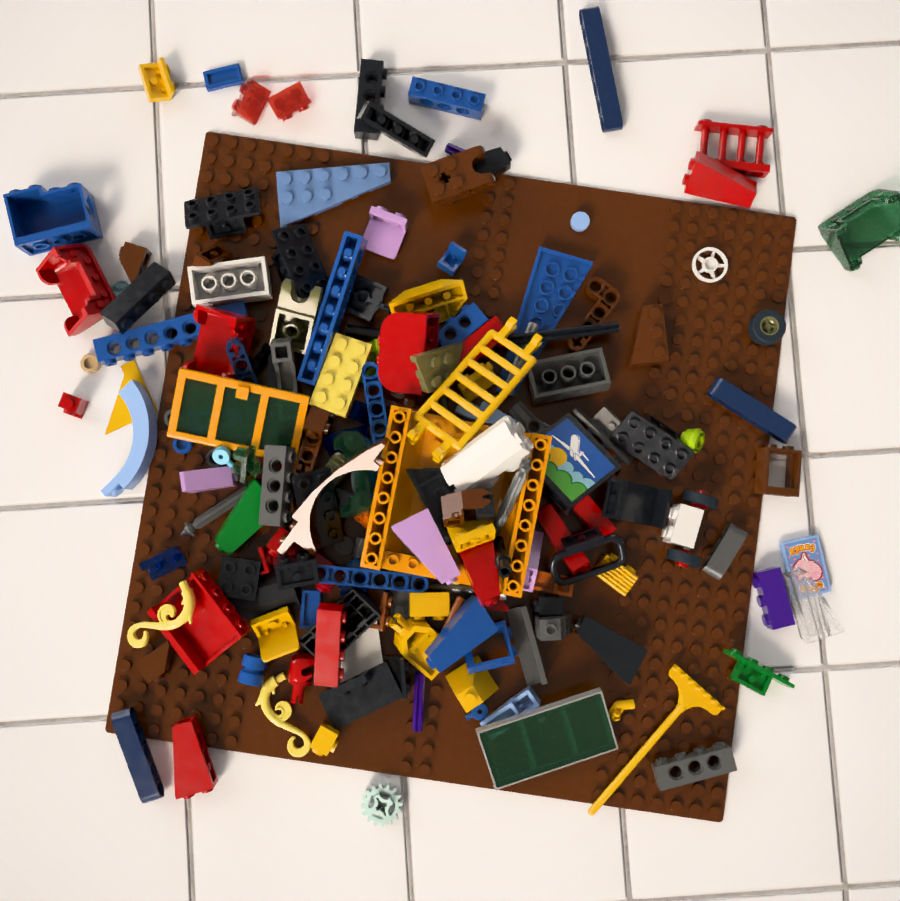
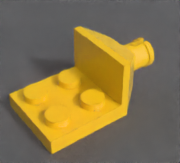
M399 613L394 614L393 617L397 619V622L390 618L388 625L395 630V646L405 659L432 681L439 672L435 668L432 670L426 662L428 657L425 651L439 633L426 620H413V617L405 620Z

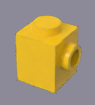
M323 722L309 747L312 748L315 754L327 756L329 751L334 752L339 742L336 741V738L340 731Z

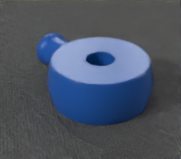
M483 702L472 709L470 713L465 714L467 720L471 718L484 720L489 714V708Z

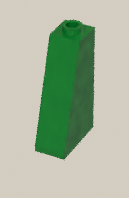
M255 477L251 478L215 536L217 543L215 546L221 553L226 552L230 556L263 526L258 525L262 484ZM277 502V503H276V509L278 510L279 504H278V502Z

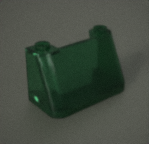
M873 190L818 226L820 235L845 270L855 271L859 269L863 263L861 257L886 240L900 241L899 191Z
M343 431L333 439L334 449L341 450L345 458H352L373 444L370 438L358 431ZM356 471L358 492L349 497V502L346 506L340 508L341 518L370 515L377 481V471Z

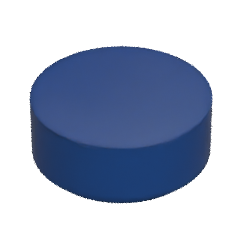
M174 438L173 448L176 452L187 454L193 449V442Z

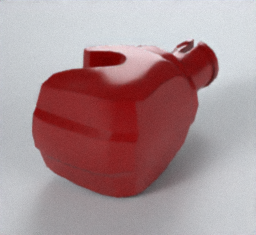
M300 652L291 657L288 682L293 685L290 701L293 704H296L297 696H299L298 704H303L305 687L312 684L310 678L314 673H302L303 669L315 664V657L311 653Z

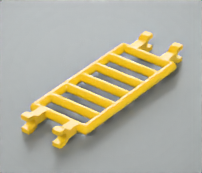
M512 316L499 332L493 329L489 330L415 413L414 419L418 424L406 434L408 437L407 441L414 446L426 429L442 439L444 442L432 452L434 456L432 459L436 463L440 464L452 447L458 451L462 450L536 364L537 359L532 354L541 347L542 343L540 341L543 337L536 333L524 349L507 339L517 329L515 325L517 320ZM494 339L527 362L519 369L486 345ZM481 352L515 376L507 383L474 359ZM470 366L503 390L497 397H494L465 377L462 372ZM455 380L490 403L484 412L449 388ZM445 394L478 419L472 426H469L438 404L439 398ZM432 408L464 431L465 434L457 441L425 418L424 415Z

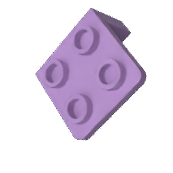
M371 206L369 211L370 220L363 236L368 241L365 250L395 259L408 228V219L401 213H390L382 206Z

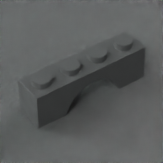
M292 337L272 339L270 347L272 362L276 371L277 387L281 390L299 393ZM278 398L280 420L297 419L300 403Z

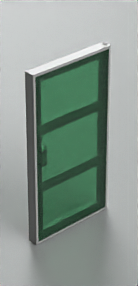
M600 687L475 728L495 790L618 750V744Z

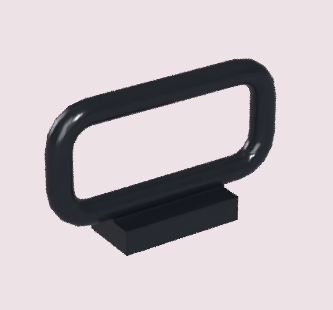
M598 526L561 538L564 550L555 553L550 558L549 569L554 582L561 586L571 585L622 566L627 558L624 541L616 534L604 536ZM609 542L616 543L619 553L617 560L567 578L560 577L557 568L559 560Z

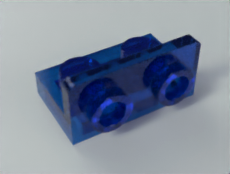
M174 546L138 565L141 571H148L151 580H156L188 564L181 547Z

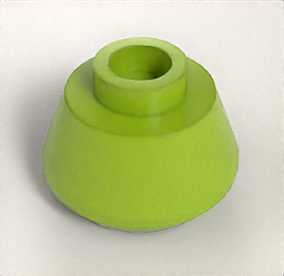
M700 428L687 429L680 436V441L694 450L695 453L701 450L705 440V434Z

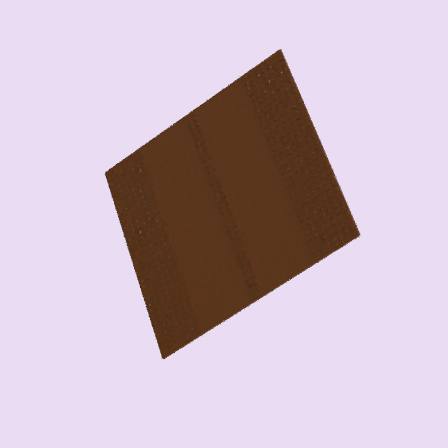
M207 132L204 140L195 199L258 187L262 213L244 218L247 225V233L210 240L205 226L189 229L175 318L191 314L195 310L191 300L187 267L192 266L196 253L219 244L233 253L231 257L220 262L265 256L269 265L273 299L246 303L249 316L255 319V329L248 355L250 362L253 361L259 351H262L261 348L264 343H270L282 285L271 258L278 249L271 232L273 229L280 228L276 172L389 163L391 184L372 192L368 191L353 200L349 199L342 202L341 205L317 215H311L298 223L295 222L288 225H306L329 279L344 232L348 231L364 236L370 220L369 211L371 206H382L390 213L395 214L397 212L406 216L408 228L397 257L390 259L365 250L357 273L388 287L389 292L384 300V303L387 305L403 291L440 279L463 280L468 299L461 308L467 303L470 305L474 302L488 318V321L496 315L505 326L511 316L516 320L518 319L539 246L593 262L591 269L555 329L579 326L596 304L585 292V287L591 278L599 277L619 292V302L603 323L617 321L620 325V331L593 335L581 350L585 351L602 347L611 380L608 391L533 405L527 374L515 396L508 395L497 409L513 418L508 411L521 401L536 418L551 426L568 412L574 417L575 413L573 410L578 405L591 418L606 405L621 421L624 420L631 410L636 411L643 417L648 413L676 431L679 435V441L681 434L687 429L700 428L705 434L701 450L690 458L673 480H669L634 456H632L633 460L629 465L620 462L622 466L620 474L617 477L614 474L611 478L671 490L670 507L673 504L681 503L694 507L692 504L682 500L685 490L708 492V495L717 498L719 503L716 510L702 509L704 513L694 549L690 548V552L702 558L700 568L688 566V568L676 565L675 561L666 558L668 548L676 550L683 548L663 542V537H661L662 528L608 518L617 528L613 533L620 536L625 544L627 558L623 566L629 565L637 571L635 575L639 578L626 596H622L597 576L574 583L572 597L560 595L563 598V613H572L573 626L578 617L581 618L582 615H585L647 649L648 652L631 684L628 685L574 632V627L573 633L562 640L540 641L535 636L548 683L544 685L538 683L531 685V687L541 700L539 707L600 687L608 714L609 709L617 700L634 699L635 709L624 710L620 716L621 719L618 721H612L610 718L618 750L498 790L593 804L675 709L679 699L678 686L668 674L670 668L675 663L723 705L725 710H721L718 715H713L702 707H691L681 713L603 805L722 822L729 773L660 791L656 785L651 763L656 762L655 760L661 757H667V759L675 757L674 755L679 752H686V754L694 752L693 749L698 747H705L706 749L712 747V744L716 742H724L732 749L740 684L729 678L737 660L722 653L723 649L731 650V648H734L744 653L763 494H754L757 448L765 447V444H769L770 436L708 397L706 393L716 377H720L773 410L782 338L774 344L762 346L751 340L747 330L750 319L760 311L766 309L775 310L785 317L796 218L503 174L495 178L496 183L494 186L471 194L455 204L449 203L434 209L420 166L427 163ZM585 212L589 216L590 223L585 231L577 232L572 229L570 220L574 213ZM453 241L466 249L468 253L459 269L453 276H450L436 266ZM706 247L719 249L728 261L726 274L720 280L713 283L701 281L692 270V260L695 254ZM712 251L702 252L699 256L706 259L711 256ZM715 253L714 258L718 263L724 264L720 255ZM696 259L697 271L702 269V263L698 259ZM724 267L717 268L714 271L715 278L722 274ZM705 271L700 274L704 278L712 279L710 274ZM597 284L590 285L593 291H599ZM606 295V300L613 303L614 297ZM663 304L669 361L663 365L627 368L639 310L644 305ZM380 310L373 323H370L345 311L338 333L345 335L347 324L381 329L384 319L390 314ZM600 310L594 311L596 317H603V313ZM464 319L459 324L466 328L470 325V322ZM446 321L439 323L440 330L446 325ZM196 325L189 327V334L196 331ZM177 330L172 331L171 339L177 336ZM447 332L445 337L448 340H453L456 335L454 332ZM348 336L363 342H372L374 340ZM578 337L573 346L576 347L582 338ZM568 339L547 341L537 360L570 354L566 347ZM197 340L192 341V344L188 346H174L168 353L157 419V443L152 462L149 466L105 727L106 732L116 734L111 722L112 713L133 707L147 739L173 742V725L178 720L196 715L208 748L495 789L475 729L481 727L480 722L482 720L466 719L465 714L470 713V711L465 712L445 677L466 663L465 656L441 673H438L432 681L425 677L423 731L415 732L412 730L415 673L421 671L410 663L407 679H411L412 691L411 694H408L407 700L399 699L338 728L337 730L340 732L336 741L339 743L334 752L329 751L327 756L315 754L312 748H310L305 756H292L287 750L289 739L295 736L294 745L300 748L304 745L302 737L276 726L265 716L261 709V704L255 706L262 686H250L237 681L239 671L244 668L241 664L244 653L261 655L259 640L251 627L250 620H246L251 630L195 675L173 648L170 669L164 673L166 677L158 683L153 681L149 684L143 678L134 664L168 640L160 630L139 628L136 631L138 639L143 637L144 631H148L150 637L146 646L134 648L127 639L129 628L139 622H153L146 612L163 601L180 586V582L187 580L192 572L202 567L210 574L211 579L218 586L222 556H229L226 552L221 553L215 546L217 544L215 536L232 509L203 528L196 529V535L193 537L192 535H181L185 527L184 523L192 524L197 517L247 486L251 478L255 477L258 481L262 480L252 475L259 456L240 452L231 460L235 463L233 467L235 470H238L239 481H236L237 486L196 493L182 492L179 472L215 468L210 466L206 460L207 454L214 447L193 442V449L189 453L180 454L173 448L174 438L167 437L169 426L164 422V414L169 409H172L179 368H182L183 364L193 360ZM498 345L493 351L506 359L508 348L505 346L500 348ZM294 352L298 377L305 354ZM483 357L478 361L479 364L490 362L494 367V373L500 378L502 366L490 358L485 360ZM268 359L262 368L257 371L256 377L259 385L267 386ZM468 369L463 375L468 374L470 376L475 370L470 371ZM246 377L243 379V381L249 383H253L254 381L251 377ZM298 381L299 394L310 396V402L315 386ZM186 382L180 410L184 414L185 420L183 425L177 428V431L207 437L208 431L193 432L190 430L189 411L213 409L216 393ZM360 382L347 418L338 415L335 419L329 418L328 423H331L328 434H324L313 470L325 467L331 457L337 452L345 454L351 459L371 445L372 435L363 383ZM454 382L449 388L465 398L458 389L460 382ZM496 384L486 390L494 397L499 395V392H496ZM383 386L384 394L399 399H409L421 406L434 393L431 392L424 395L392 392ZM378 387L370 389V395L372 396L379 393ZM236 392L224 394L221 409L236 407L239 409V412H242L243 423L255 428L257 411L254 412L252 409H248L246 400L235 398ZM480 396L471 401L478 407L481 406L483 401L490 404ZM447 397L448 409L451 413L461 420L474 422L456 414L455 409L459 404ZM308 403L306 418H307L308 413H309L310 408H311V406L309 405V403ZM377 406L373 408L374 415H379L382 410L377 409ZM278 409L277 426H263L259 449H265V445L291 447L297 419L280 420ZM229 413L220 414L219 423L229 422ZM199 415V424H210L211 415ZM584 422L581 423V425L586 430H588L589 427ZM536 423L529 424L531 432L538 431L539 427ZM245 428L242 431L243 438H247L250 435L249 428ZM234 429L217 430L216 439L223 440ZM302 432V437H301V441H300L299 451H300V448H301V445H302V442H303V439H304V436H305V434H303V432ZM594 436L602 444V440L598 436ZM308 437V441L310 443L314 444L319 441L318 438L311 439ZM607 449V452L616 458V453L612 449ZM306 452L302 455V458L305 461H310L313 455ZM302 465L301 471L305 472L306 466ZM372 470L351 471L347 473L345 478L336 487L359 497L356 502L357 505L372 492L374 493L378 473ZM609 479L589 494L602 511ZM542 489L539 507L544 504L547 506L551 503L572 535L587 530V527L573 512L567 516ZM336 496L337 504L339 505L340 499ZM291 502V513L293 515L295 512ZM352 513L349 518L344 517L343 520L340 519L343 535L351 537L354 543L356 537H366V529L354 519ZM292 518L289 526L282 528L290 533L291 529L289 527L295 519ZM536 521L535 530L543 532L540 525ZM731 522L747 532L748 535L725 574L720 580H717L701 570V567L722 531ZM263 525L230 556L261 560L258 548L265 547L266 549L267 543L280 527ZM448 533L447 536L443 538L445 544L447 545L452 543V540ZM545 533L543 534L538 571L551 573L549 561L557 552ZM609 542L583 551L590 561V569L597 565L605 553L609 555L613 553L619 557L615 542ZM335 544L324 546L317 550L318 554L335 566L347 567L349 560H354L355 558L352 556L353 551L348 555L339 554L335 550ZM559 560L557 562L559 575L570 577L571 575L562 560ZM273 564L271 565L272 572L275 571ZM382 568L379 570V571L394 572L393 570H387V569H382ZM345 572L339 581L345 578ZM377 574L374 578L376 585H382L385 581L382 574ZM426 577L429 583H440L437 579ZM417 578L414 581V587L416 589V584L418 582H423L421 578ZM316 584L297 587L300 601L302 589H317L315 588ZM335 585L330 594L328 592L322 593L321 603L336 604L344 596L340 594L339 585ZM425 590L424 592H444V591ZM533 590V593L523 591L521 598L509 596L508 600L502 601L509 609L525 605L534 632L533 614H536V612L532 610V599H535L536 595L544 596L552 595V593ZM449 592L450 609L456 598V595H460L468 599V597L472 594ZM301 605L290 607L289 610L296 622L298 638H300L308 629H300ZM486 610L494 623L505 621L506 626H510L506 611ZM433 616L425 617L428 624L436 632L440 633L445 620H433ZM388 627L383 632L379 631L382 656L402 655L394 644L395 630L391 627ZM503 632L493 634L472 649L473 657L478 655L482 662L507 657L508 653ZM510 638L511 645H515L514 638ZM300 644L299 650L268 661L267 669L263 670L265 674L263 684L271 676H277L282 672L285 673L287 679L279 683V686L275 689V694L271 693L270 705L272 710L280 715L282 711L275 710L276 704L281 700L288 701L292 706V714L285 721L305 732L312 743L323 722L333 727L318 696L319 693L331 687L314 685L313 675L310 678L312 684L305 687L303 704H298L299 696L296 698V704L290 702L293 685L288 682L291 657L300 652L310 653ZM519 656L514 657L515 664L488 670L499 688L484 701L489 708V714L527 687ZM314 666L306 667L302 670V673H314ZM595 698L566 708L578 752L608 743ZM558 711L546 714L547 719L536 723L535 719L523 722L537 766L571 755ZM516 725L506 729L493 739H490L486 734L500 778L530 769ZM711 756L708 763L713 764L716 761V756ZM692 761L689 769H694L697 766V761ZM673 766L670 769V774L678 772V766Z

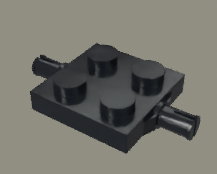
M357 274L345 311L370 323H373L380 310L391 314L389 305L384 303L389 292L388 287Z

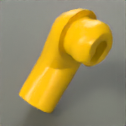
M634 699L615 701L609 709L611 720L618 721L621 719L620 716L624 710L635 709Z

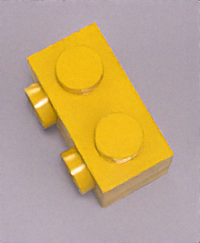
M409 592V616L413 617V620H425V617L433 616V620H445V616L449 615V592Z

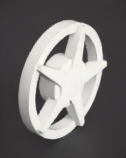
M713 247L701 249L692 260V270L695 276L703 282L713 283L720 280L728 269L726 256L719 249ZM712 251L711 256L706 259L699 256L702 252ZM715 253L720 255L724 264L718 263L714 258ZM696 259L702 263V269L699 271L696 269ZM724 267L722 274L715 278L714 271L717 268ZM705 271L710 274L712 279L704 278L700 274Z

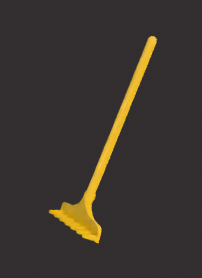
M675 663L668 673L669 677L678 686L679 699L675 709L588 809L589 815L593 816L681 713L691 707H702L713 715H718L721 710H725L723 705Z

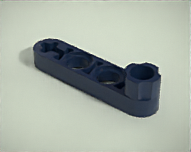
M231 337L226 342V352L237 380L243 381L244 378L251 377L254 380L253 383L259 385L243 341L240 338ZM232 344L238 346L239 355H236L235 350L232 348ZM239 360H244L247 366L238 368L236 363ZM249 392L248 400H246L248 409H252L254 412L258 411L261 394Z

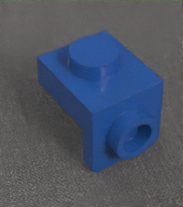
M452 241L436 267L453 276L464 262L468 251Z

